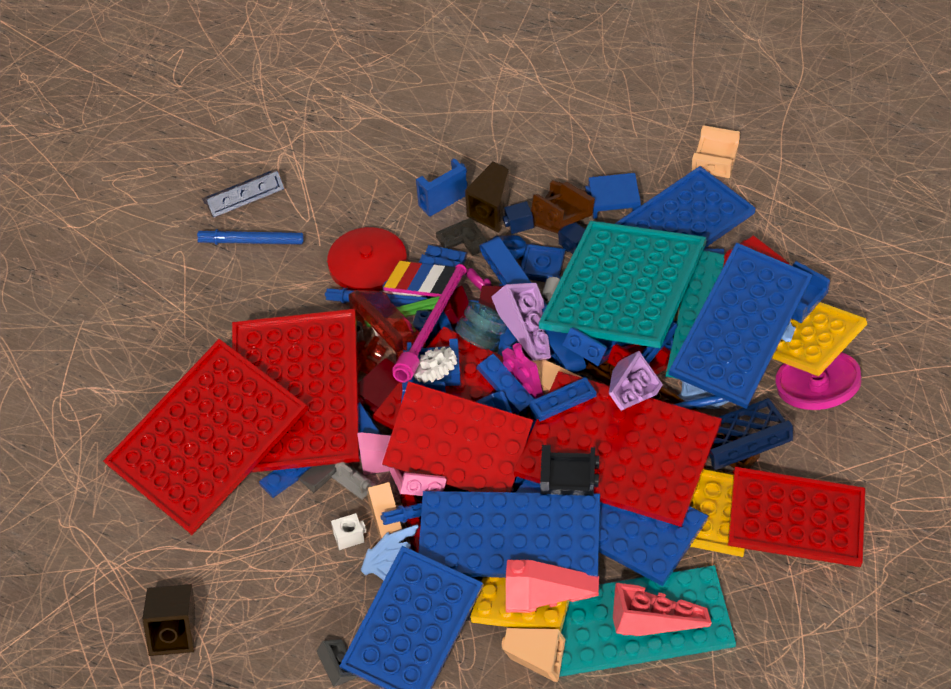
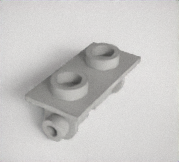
M345 462L337 463L335 465L337 472L331 476L361 500L367 496L369 487L377 486Z

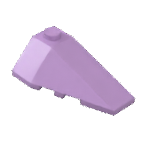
M537 284L504 285L492 296L498 315L533 361L550 359L548 335L545 333V330L539 329L544 301Z
M637 351L620 360L613 369L609 395L622 411L657 395L663 384L640 351Z

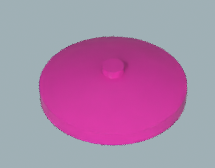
M841 352L820 376L784 363L779 368L775 380L779 396L789 405L806 410H821L838 406L851 399L859 390L862 377L860 366L856 360Z

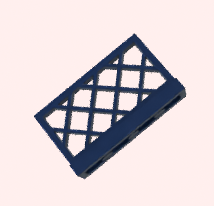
M769 398L749 405L747 409L741 408L718 417L722 419L721 424L726 422L732 425L730 429L719 428L718 433L727 434L725 439H715L714 443L722 446L711 449L709 457L714 470L793 441V425L789 420L785 421ZM765 407H768L770 410L769 414L758 412ZM744 415L751 416L749 421L740 420L739 418ZM755 418L766 420L764 425L754 423ZM770 421L779 423L774 426H768ZM736 425L746 427L744 432L734 430ZM751 428L761 430L753 434L749 433ZM731 435L741 437L735 441H729Z

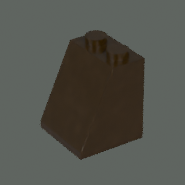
M492 161L465 190L467 217L497 233L501 231L503 224L502 216H505L504 207H507L510 197L509 169Z
M192 584L147 588L142 620L149 656L194 652L195 600Z

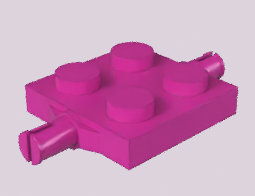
M516 343L512 346L513 350L506 348L502 351L503 365L535 399L544 396L537 365L524 355L522 345Z

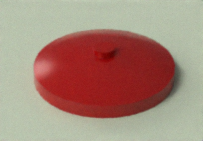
M375 227L358 228L343 234L332 244L327 256L329 273L339 286L348 290L365 292L383 290L384 282L389 279L399 261L407 262V253L403 242L390 231Z

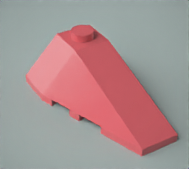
M507 560L506 612L537 611V607L549 605V607L557 606V602L566 600L575 602L599 596V576H589L584 572L533 560Z
M616 583L613 622L617 634L643 636L710 627L711 619L708 609L684 600L675 602L665 598L666 594L659 592L657 596L645 592V588L638 585Z

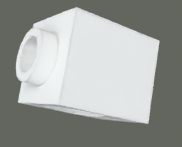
M356 513L331 521L333 534L339 550L364 543L363 534L367 533L363 520H358Z

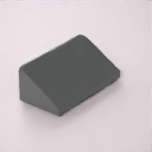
M336 464L312 466L299 477V480L310 491L315 493L337 472Z
M342 639L322 641L317 649V654L334 687L358 678L339 667L347 652Z

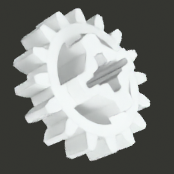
M437 347L434 351L428 350L425 352V355H420V364L414 377L418 382L423 381V383H426L428 380L434 382L436 378L437 380L442 379L444 375L449 374V370L455 369L454 365L457 364V357L450 347L447 349L442 347L440 350Z

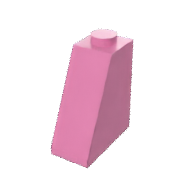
M357 433L363 474L388 472L389 467L382 465L391 436Z

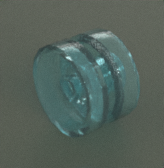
M469 302L464 310L465 317L460 318L455 327L456 332L477 347L485 350H495L500 342L498 335L505 333L507 329L506 324L500 318L498 312L477 302Z

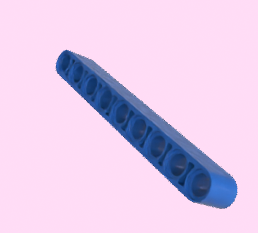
M495 237L480 244V251L503 286L531 283L500 237ZM544 302V308L542 309V313H544V311H545V309H546V307H547V305H546L545 302ZM545 330L549 339L551 357L558 366L574 374L586 369L584 358L563 346L567 333Z

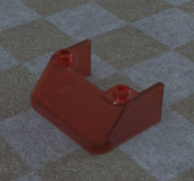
M355 290L349 294L350 309H355L356 320L365 326V319L395 351L397 362L403 350H407V342H411L413 345L421 330L418 331L390 302L386 293L371 290Z

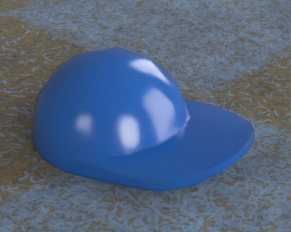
M506 235L493 237H500L515 260L524 255L527 245L520 236Z

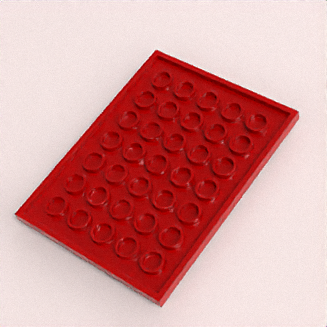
M355 309L232 322V349L304 402L309 408L250 473L331 465L341 462H360L357 434L359 433V397Z
M218 339L103 462L185 531L193 535L309 408L304 402L222 340Z
M558 371L549 393L582 378ZM591 380L588 381L597 392L596 397L539 422L538 419L536 420L523 454H521L515 467L514 476L540 484L542 445H551V453L590 454L591 447H595V455H599V469H595L594 474H599V487H594V494H600L601 503L682 527L722 421L721 418L653 398H648L621 411L609 395L610 386Z

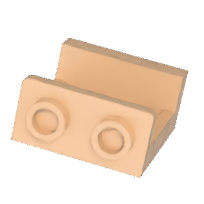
M702 126L698 148L692 158V171L701 166L711 175L730 178L739 147L740 132Z

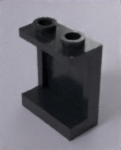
M542 445L540 494L594 496V487H599V474H594L595 469H599V455H595V447H591L590 454L551 453V445Z

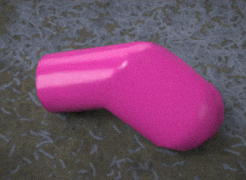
M469 268L466 271L468 279L480 291L482 286H492L490 279L486 278L483 280L473 268Z

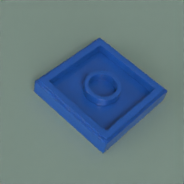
M526 244L521 269L529 280L546 282L549 277L561 275L565 249Z

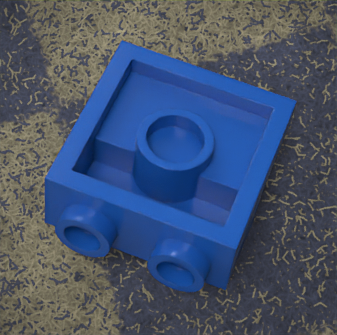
M428 245L425 255L422 254L419 263L455 267L458 264H465L467 253Z

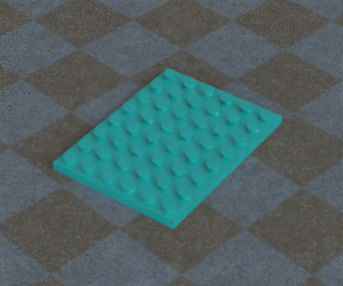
M590 221L539 321V329L568 334L570 328L574 327L591 338L661 348L706 246V237Z

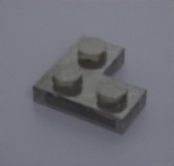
M471 217L436 232V238L443 248L450 249L463 243L472 256L481 252L480 244L487 242V239Z

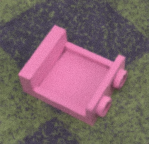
M389 467V471L400 494L423 496V491H444L446 484L444 476L406 473Z

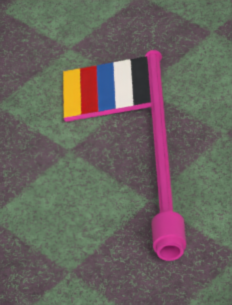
M399 261L386 282L384 291L440 297L410 351L403 352L395 363L393 376L397 381L407 382L415 374L420 364L417 357L461 277L467 271L463 264L449 267Z

